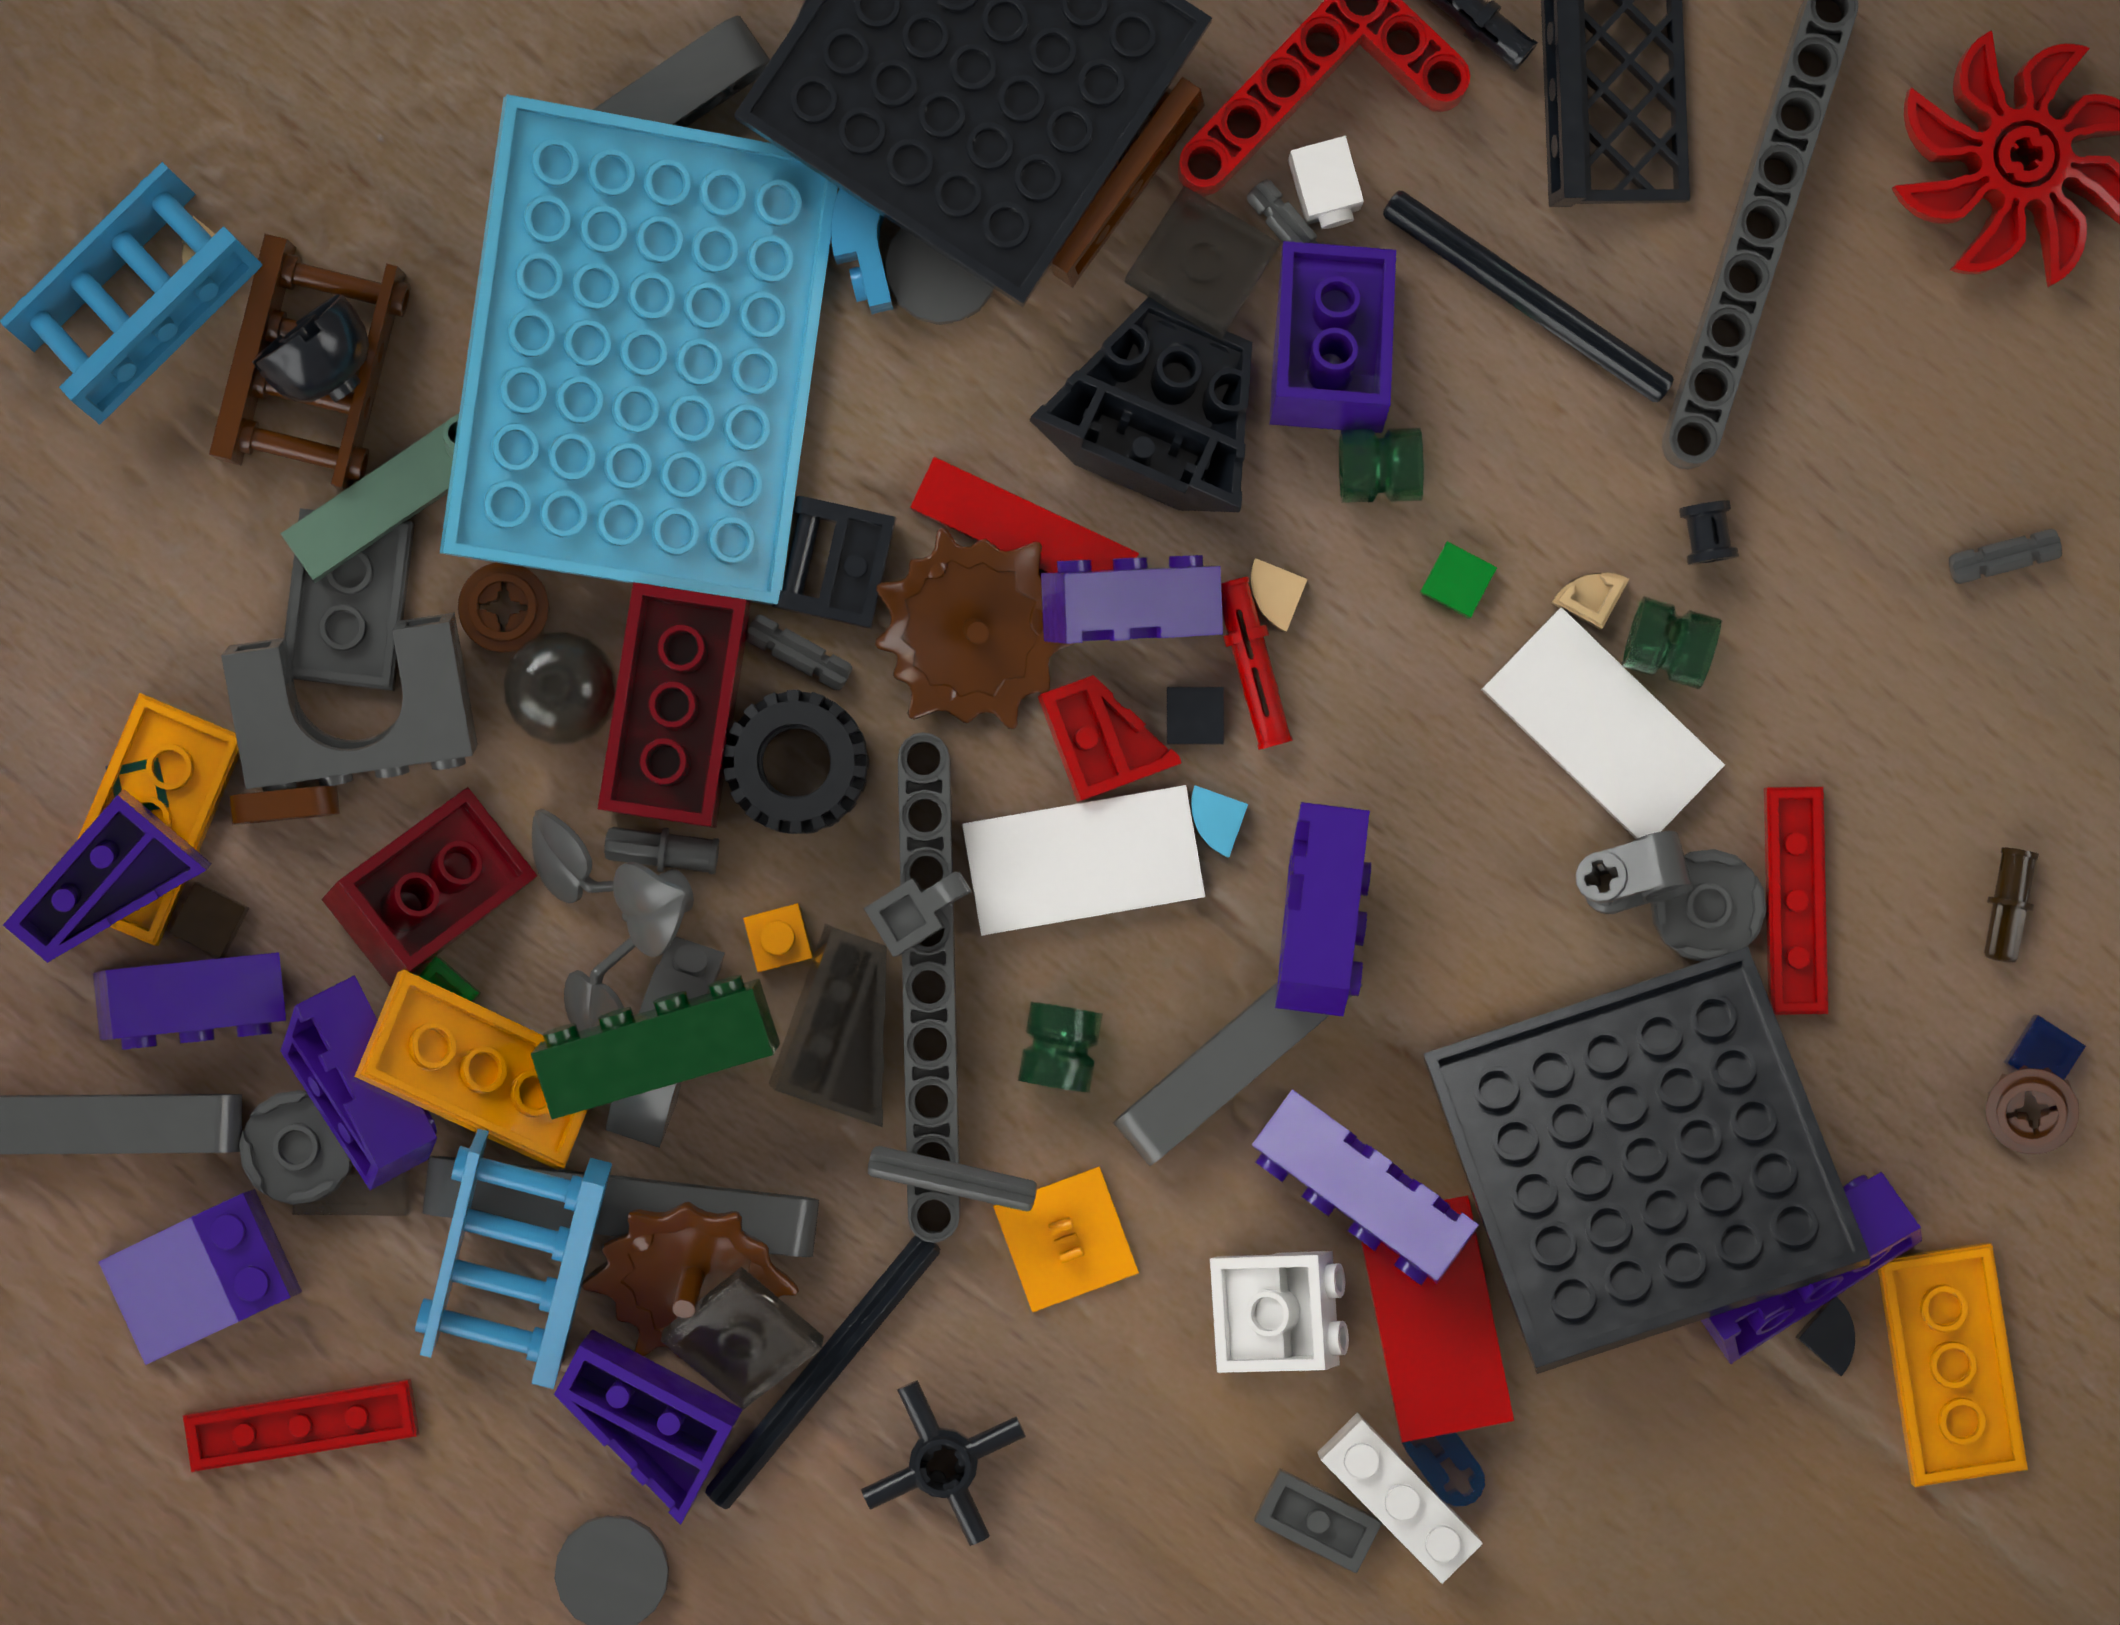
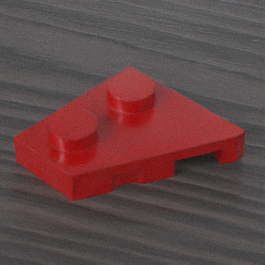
M1094 675L1038 696L1077 803L1182 764L1179 755L1172 748L1168 749L1144 727L1146 724L1130 709L1124 708L1114 698L1113 693Z

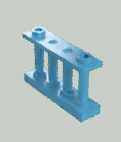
M163 162L141 180L138 186L0 320V323L33 352L43 343L49 346L73 373L59 388L75 405L99 425L263 266L253 253L224 226L213 237L207 233L184 208L196 194ZM166 223L196 253L172 277L143 248ZM125 263L155 293L131 317L102 287ZM84 303L114 333L90 357L61 327Z
M478 1129L470 1148L459 1147L454 1163L451 1180L459 1181L461 1185L433 1300L423 1299L415 1326V1332L425 1334L420 1355L431 1358L440 1333L443 1332L527 1354L526 1360L536 1362L531 1384L554 1389L563 1362L612 1163L590 1157L583 1177L573 1175L571 1180L483 1158L489 1131ZM477 1180L564 1202V1209L574 1211L571 1227L560 1226L559 1231L471 1209ZM465 1231L552 1253V1260L562 1262L558 1279L547 1277L545 1282L459 1260ZM455 1282L540 1304L539 1310L549 1312L545 1329L535 1327L532 1332L446 1310L452 1283Z

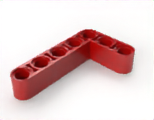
M1324 0L1185 145L1180 154L1178 166L1179 180L1183 187L1193 195H1213L1222 189L1359 45L1422 105L1432 111H1448L1460 103L1470 82L1469 66L1403 0H1374L1376 5L1375 11L1364 16L1352 13L1346 6L1345 0ZM1393 31H1406L1416 40L1417 48L1410 54H1396L1389 48L1386 37ZM1324 32L1333 37L1337 49L1329 56H1316L1308 49L1306 39L1313 33ZM1438 69L1448 70L1456 78L1458 87L1452 93H1437L1428 83V74ZM1276 73H1287L1297 82L1298 90L1289 97H1277L1267 87L1266 81L1268 78ZM1235 114H1249L1257 121L1259 130L1250 138H1238L1228 129V120ZM1198 154H1209L1217 160L1220 170L1213 178L1206 180L1198 179L1190 172L1188 163L1191 158Z

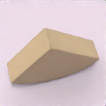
M1255 558L1250 575L1251 590L1255 603L1271 625L1286 633L1308 579Z
M1614 573L1585 575L1564 586L1554 597L1551 604L1558 608L1562 607L1569 614L1602 630L1629 579Z

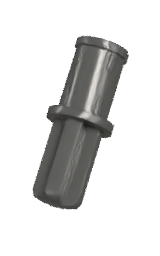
M611 827L606 834L604 853L605 858L612 861L636 862L657 866V872H664L665 867L709 872V874L715 875L720 840L718 838L707 839L669 834V828H663L662 833Z

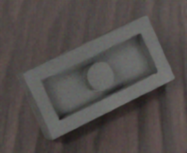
M1279 1468L1254 1517V1522L1356 1574L1382 1525V1522L1377 1517Z

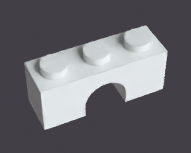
M1358 1412L1317 1452L1320 1460L1441 1584L1483 1544L1478 1535L1438 1494H1435L1415 1474L1398 1453Z

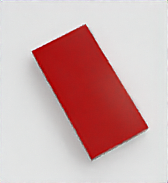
M1469 1195L1444 1200L1455 1212L1460 1215L1464 1213L1473 1220ZM1476 1232L1438 1284L1429 1277L1426 1278L1422 1285L1411 1279L1394 1266V1263L1400 1256L1382 1242L1375 1251L1361 1242L1401 1443L1514 1421Z

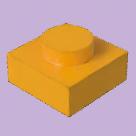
M799 903L743 918L757 973L814 958Z

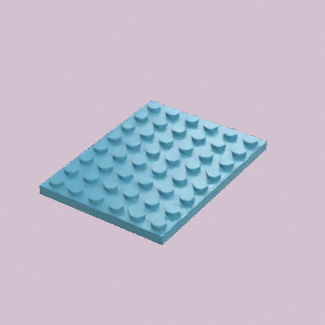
M509 94L503 97L439 554L626 583L635 582L707 593L768 605L778 604L780 590H782L831 240L832 212L838 186L769 142Z

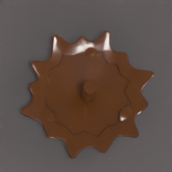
M941 528L937 530L933 552L927 557L912 559L909 563V574L904 579L881 582L877 585L876 591L888 608L891 621L886 631L876 639L875 646L880 650L894 653L897 656L893 676L910 687L911 701L907 712L910 719L915 720L937 711L948 712L961 722L967 724L979 714L989 712L994 714L1008 729H1015L1018 725V707L1021 700L1027 695L1045 693L1050 690V657L1055 652L1073 646L1075 643L1064 644L1044 641L1042 585L1039 574L1042 552L1040 542H1033L1011 551L999 550L987 539H981L972 546L962 547L955 542L948 530Z
M684 1202L666 1212H653L642 1209L629 1212L627 1216L629 1232L614 1236L602 1245V1252L608 1261L593 1270L582 1282L581 1287L584 1290L613 1298L616 1304L617 1320L630 1323L638 1328L639 1336L634 1349L635 1352L645 1356L657 1347H666L672 1350L679 1359L685 1358L692 1352L700 1353L718 1373L726 1370L732 1349L736 1343L746 1341L759 1347H766L768 1338L762 1321L779 1317L777 1305L779 1297L784 1295L795 1296L799 1292L794 1281L772 1264L768 1246L742 1230V1216L739 1212H708L696 1207L691 1202Z

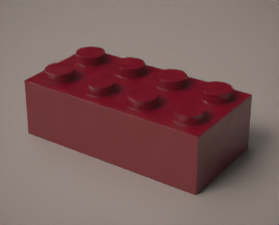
M633 582L598 810L717 828L725 777L723 771L725 769L724 746L725 744L728 745L731 736L729 731L733 726L746 643L745 636L748 630L751 604L747 600Z

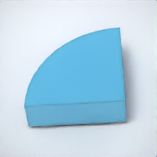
M1194 785L1191 797V810L1195 826L1209 847L1229 858L1248 804Z

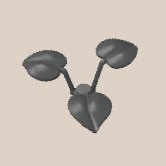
M538 809L535 811L532 823V850L538 874L544 885L555 897L566 903H574L580 900L583 889L588 893L614 891L616 903L623 912L622 919L627 922L630 938L591 971L590 977L580 970H576L568 975L564 988L565 1009L570 1023H576L578 1031L600 1025L598 1017L624 1008L617 994L609 986L602 984L604 974L634 947H637L642 953L650 957H657L665 953L678 933L684 913L690 911L693 907V892L688 880L680 871L670 869L657 875L649 868L636 862H627L619 866L616 870L614 881L598 882L591 879L589 875L592 870V859L581 838L561 819L545 809Z

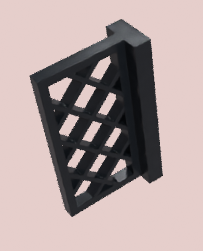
M1541 0L1549 207H1572L1575 204L1686 203L1690 201L1682 0H1666L1667 14L1656 26L1632 4L1635 0H1612L1619 7L1602 26L1585 11L1584 0ZM1624 12L1647 34L1630 54L1606 32ZM1666 25L1668 38L1661 33V30ZM1585 28L1592 34L1587 42ZM1652 40L1668 55L1669 70L1658 82L1635 61V58ZM1597 41L1621 62L1604 82L1587 68L1586 52ZM1626 68L1649 90L1632 110L1609 89V86ZM1668 82L1670 84V95L1663 89ZM1587 84L1595 91L1589 98ZM1599 97L1623 118L1605 139L1589 124L1588 109ZM1654 97L1671 112V127L1660 139L1637 117ZM1628 125L1651 146L1634 167L1610 145ZM1671 137L1672 151L1665 145ZM1590 141L1597 147L1591 155ZM1603 153L1625 176L1612 190H1591V165ZM1656 153L1673 168L1674 189H1655L1639 173ZM1630 181L1639 188L1623 190Z

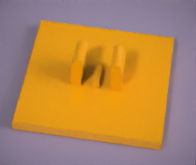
M1100 1166L1037 1189L1034 1205L1030 1211L993 1205L1032 1313L1139 1273Z

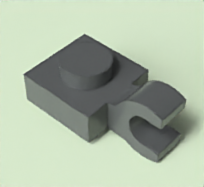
M956 871L925 891L922 890L915 878H911L866 906L864 910L892 956L898 957L943 929L945 926L936 912L972 891L961 873Z

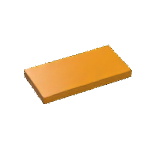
M139 693L77 840L111 801L125 789L199 852L240 756L236 733L153 697ZM186 882L117 921L110 927L153 946H159Z
M406 970L397 972L354 1077L475 1133L478 1129L489 1131L488 1139L556 1170L565 1168L587 1113V1110L551 1119L531 1057V1052L540 1042L545 1041L542 1034Z
M1987 1242L1902 1255L1879 1268L1878 1275L1911 1485L1919 1487L2028 1470L1992 1243Z

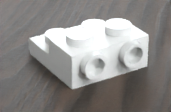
M1333 1251L1284 1252L1272 1255L1217 1256L1210 1258L1217 1373L1327 1370L1340 1365L1339 1355H1346L1348 1351L1349 1333L1346 1323L1344 1321H1337L1336 1298H1342L1344 1294L1345 1274L1340 1263L1333 1264Z

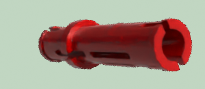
M1247 576L1221 583L1222 614L1228 635L1223 636L1225 647H1232L1243 694L1257 737L1258 750L1293 741V738L1288 729L1278 684L1264 637L1269 636L1266 624H1260L1249 586L1250 580ZM1239 610H1241L1254 656L1253 659L1250 658L1238 616ZM1254 668L1258 670L1269 716L1265 715L1253 671Z

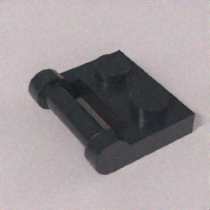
M797 496L793 513L798 514L783 586L782 590H780L778 604H772V607L872 629L879 599L876 589L877 585L883 581L896 517L814 498ZM820 520L835 522L836 525L819 598L805 596L804 590Z

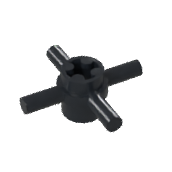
M918 1380L899 1388L897 1391L919 1439L911 1451L909 1467L861 1489L869 1509L876 1508L919 1487L920 1490L932 1497L948 1499L969 1546L989 1538V1532L968 1487L976 1476L978 1459L1026 1437L1017 1416L968 1439L967 1436L957 1430L939 1427ZM943 1446L947 1450H955L954 1455L958 1459L954 1467L956 1474L950 1478H946L941 1470L930 1472L927 1462L932 1460L934 1452L942 1450Z

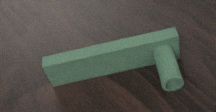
M459 413L280 533L314 583L448 493Z

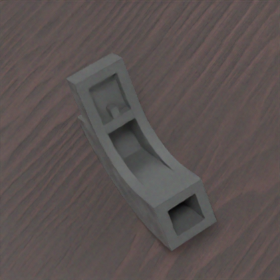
M675 937L669 949L663 954L660 964H657L639 1013L655 1009L654 1000L672 993L686 991L688 999L710 993L708 985L717 980L725 952ZM681 1082L611 1102L605 1130L660 1148L677 1104Z

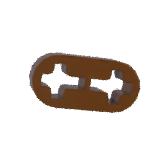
M337 785L230 796L232 825L340 814Z

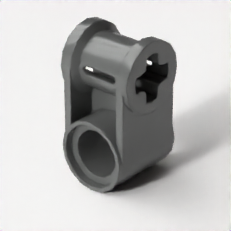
M1661 831L1648 834L1631 843L1594 852L1582 860L1576 871V884L1581 894L1585 896L1589 906L1603 914H1616L1644 904L1671 900L1688 893L1693 888L1680 839L1675 831ZM1610 874L1613 878L1610 881L1611 890L1601 893L1598 889L1601 886L1600 876Z

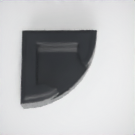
M1836 1296L1819 1309L1796 1335V1338L1836 1374L1842 1376L1853 1357L1855 1329L1847 1308Z

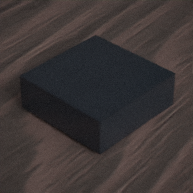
M1224 687L1166 688L1167 745L1224 744Z

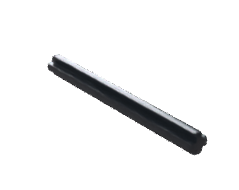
M1398 190L1384 208L1383 215L1391 223L1652 402L1662 400L1671 388L1674 381L1671 374L1406 192Z
M916 1235L911 1239L707 1486L705 1493L716 1505L725 1510L731 1507L937 1258L940 1248L936 1243L923 1241Z

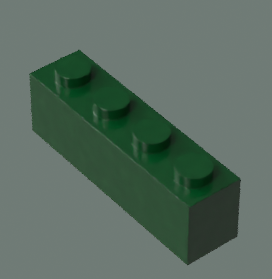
M742 975L730 976L709 984L710 993L688 999L687 992L680 991L654 1000L655 1009L633 1015L631 1007L621 1008L598 1017L600 1025L578 1031L576 1023H572L543 1033L545 1041L540 1042L531 1052V1057L551 1119L774 1055L780 1045V1041L760 978L744 983Z

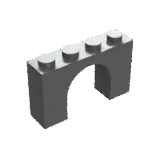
M455 612L397 622L392 633L403 691L400 715L395 723L384 732L362 740H346L333 737L321 731L306 717L297 699L286 637L229 646L221 655L246 789L262 787L263 792L297 788L296 782L318 779L320 786H335L351 782L353 780V773L374 770L376 778H389L408 773L410 771L409 765L431 762L432 769L434 770L450 769L464 765L466 763L465 757L473 756L478 743Z

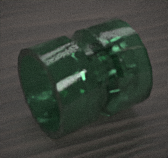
M1421 428L1388 429L1383 438H1378L1372 429L1340 430L1339 486L1341 503L1373 502L1378 493H1384L1389 502L1422 501L1424 461Z
M1643 596L1629 631L1622 666L1652 676L1662 669L1666 671L1669 681L1700 689L1706 679L1715 654L1722 621L1720 618L1689 610L1685 615L1680 616L1677 615L1673 604Z
M1031 1001L1026 1033L1033 1039V1043L1031 1046L1023 1049L1018 1081L1090 1093L1095 1061L1088 1055V1049L1098 1045L1103 1013Z

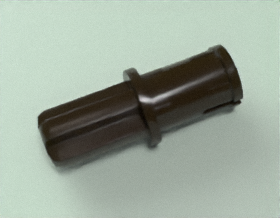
M2002 847L1994 897H1988L1987 903L1993 904L1984 953L1985 957L2011 963L2016 962L2019 956L2027 910L2033 911L2034 905L2028 902L2035 864L2039 854L2021 849Z

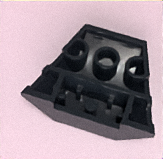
M1148 297L1103 342L1101 349L1079 371L1076 370L1066 380L1065 385L1045 405L1042 404L1031 416L1030 422L1074 465L1180 511L1240 512L1242 505L1241 482L1243 461L1245 459L1246 444H1244L1246 411L1249 401L1252 342Z

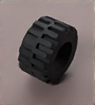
M787 690V692L779 694L774 692L764 696V699L754 705L752 703L743 711L745 714L738 722H734L729 731L731 736L728 745L725 744L724 746L725 769L723 771L725 781L730 786V794L736 804H739L745 811V814L754 821L782 833H815L818 830L838 823L839 819L846 813H850L856 806V801L861 792H864L867 783L866 776L869 769V756L867 754L866 741L854 719L836 702L815 692L809 693L800 690ZM804 729L815 733L823 740L830 754V770L826 780L816 791L805 796L795 797L780 793L772 787L764 773L763 756L768 744L775 736L786 730Z

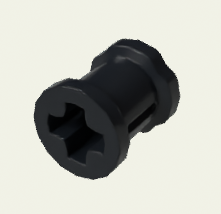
M1730 500L1701 503L1679 509L1680 518L1687 520L1692 551L1687 556L1688 565L1712 563L1739 557L1738 548L1731 546L1726 512L1731 509Z

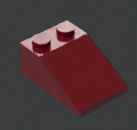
M467 787L338 880L321 900L391 988L397 972L406 970L413 974L532 882L538 875L469 787Z

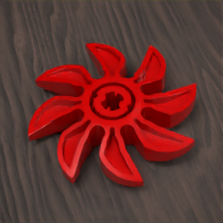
M1989 31L1979 37L1967 48L1961 57L1953 81L1954 102L1969 119L1977 124L1978 132L1972 130L1970 126L1954 120L1912 87L1907 91L1904 102V122L1914 147L1930 162L1953 163L1961 161L1965 163L1968 167L1969 175H1963L1951 180L1895 185L1892 187V190L1899 202L1916 217L1937 224L1958 222L1982 198L1986 199L1992 207V213L1986 219L1981 232L1951 267V271L1961 274H1981L1994 270L2010 260L2026 242L2025 209H2028L2033 213L2034 223L2040 236L2047 287L2065 278L2074 269L2084 251L2087 239L2086 216L2070 199L2063 195L2062 186L2066 187L2070 192L2085 198L2120 224V164L2111 156L2088 155L2079 157L2073 152L2071 144L2089 138L2120 135V99L2105 94L2083 95L2076 100L2058 119L2053 118L2048 111V104L2054 98L2060 84L2090 49L2089 47L2079 44H2058L2045 48L2029 59L2014 77L2013 101L2015 109H2013L2006 103L2005 93L1999 80L1993 33ZM2016 150L2018 156H2028L2029 165L2023 167L2021 162H2012L2010 154Z

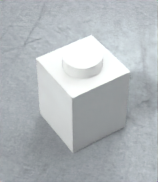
M1346 135L1291 150L1288 163L1306 223L1320 222L1321 229H1330L1352 222L1354 220L1352 212L1361 210L1364 200Z

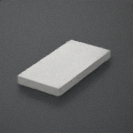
M1562 607L1548 619L1481 689L1635 839L1661 832L1725 766L1716 755Z
M1186 785L962 824L981 936L1205 897Z

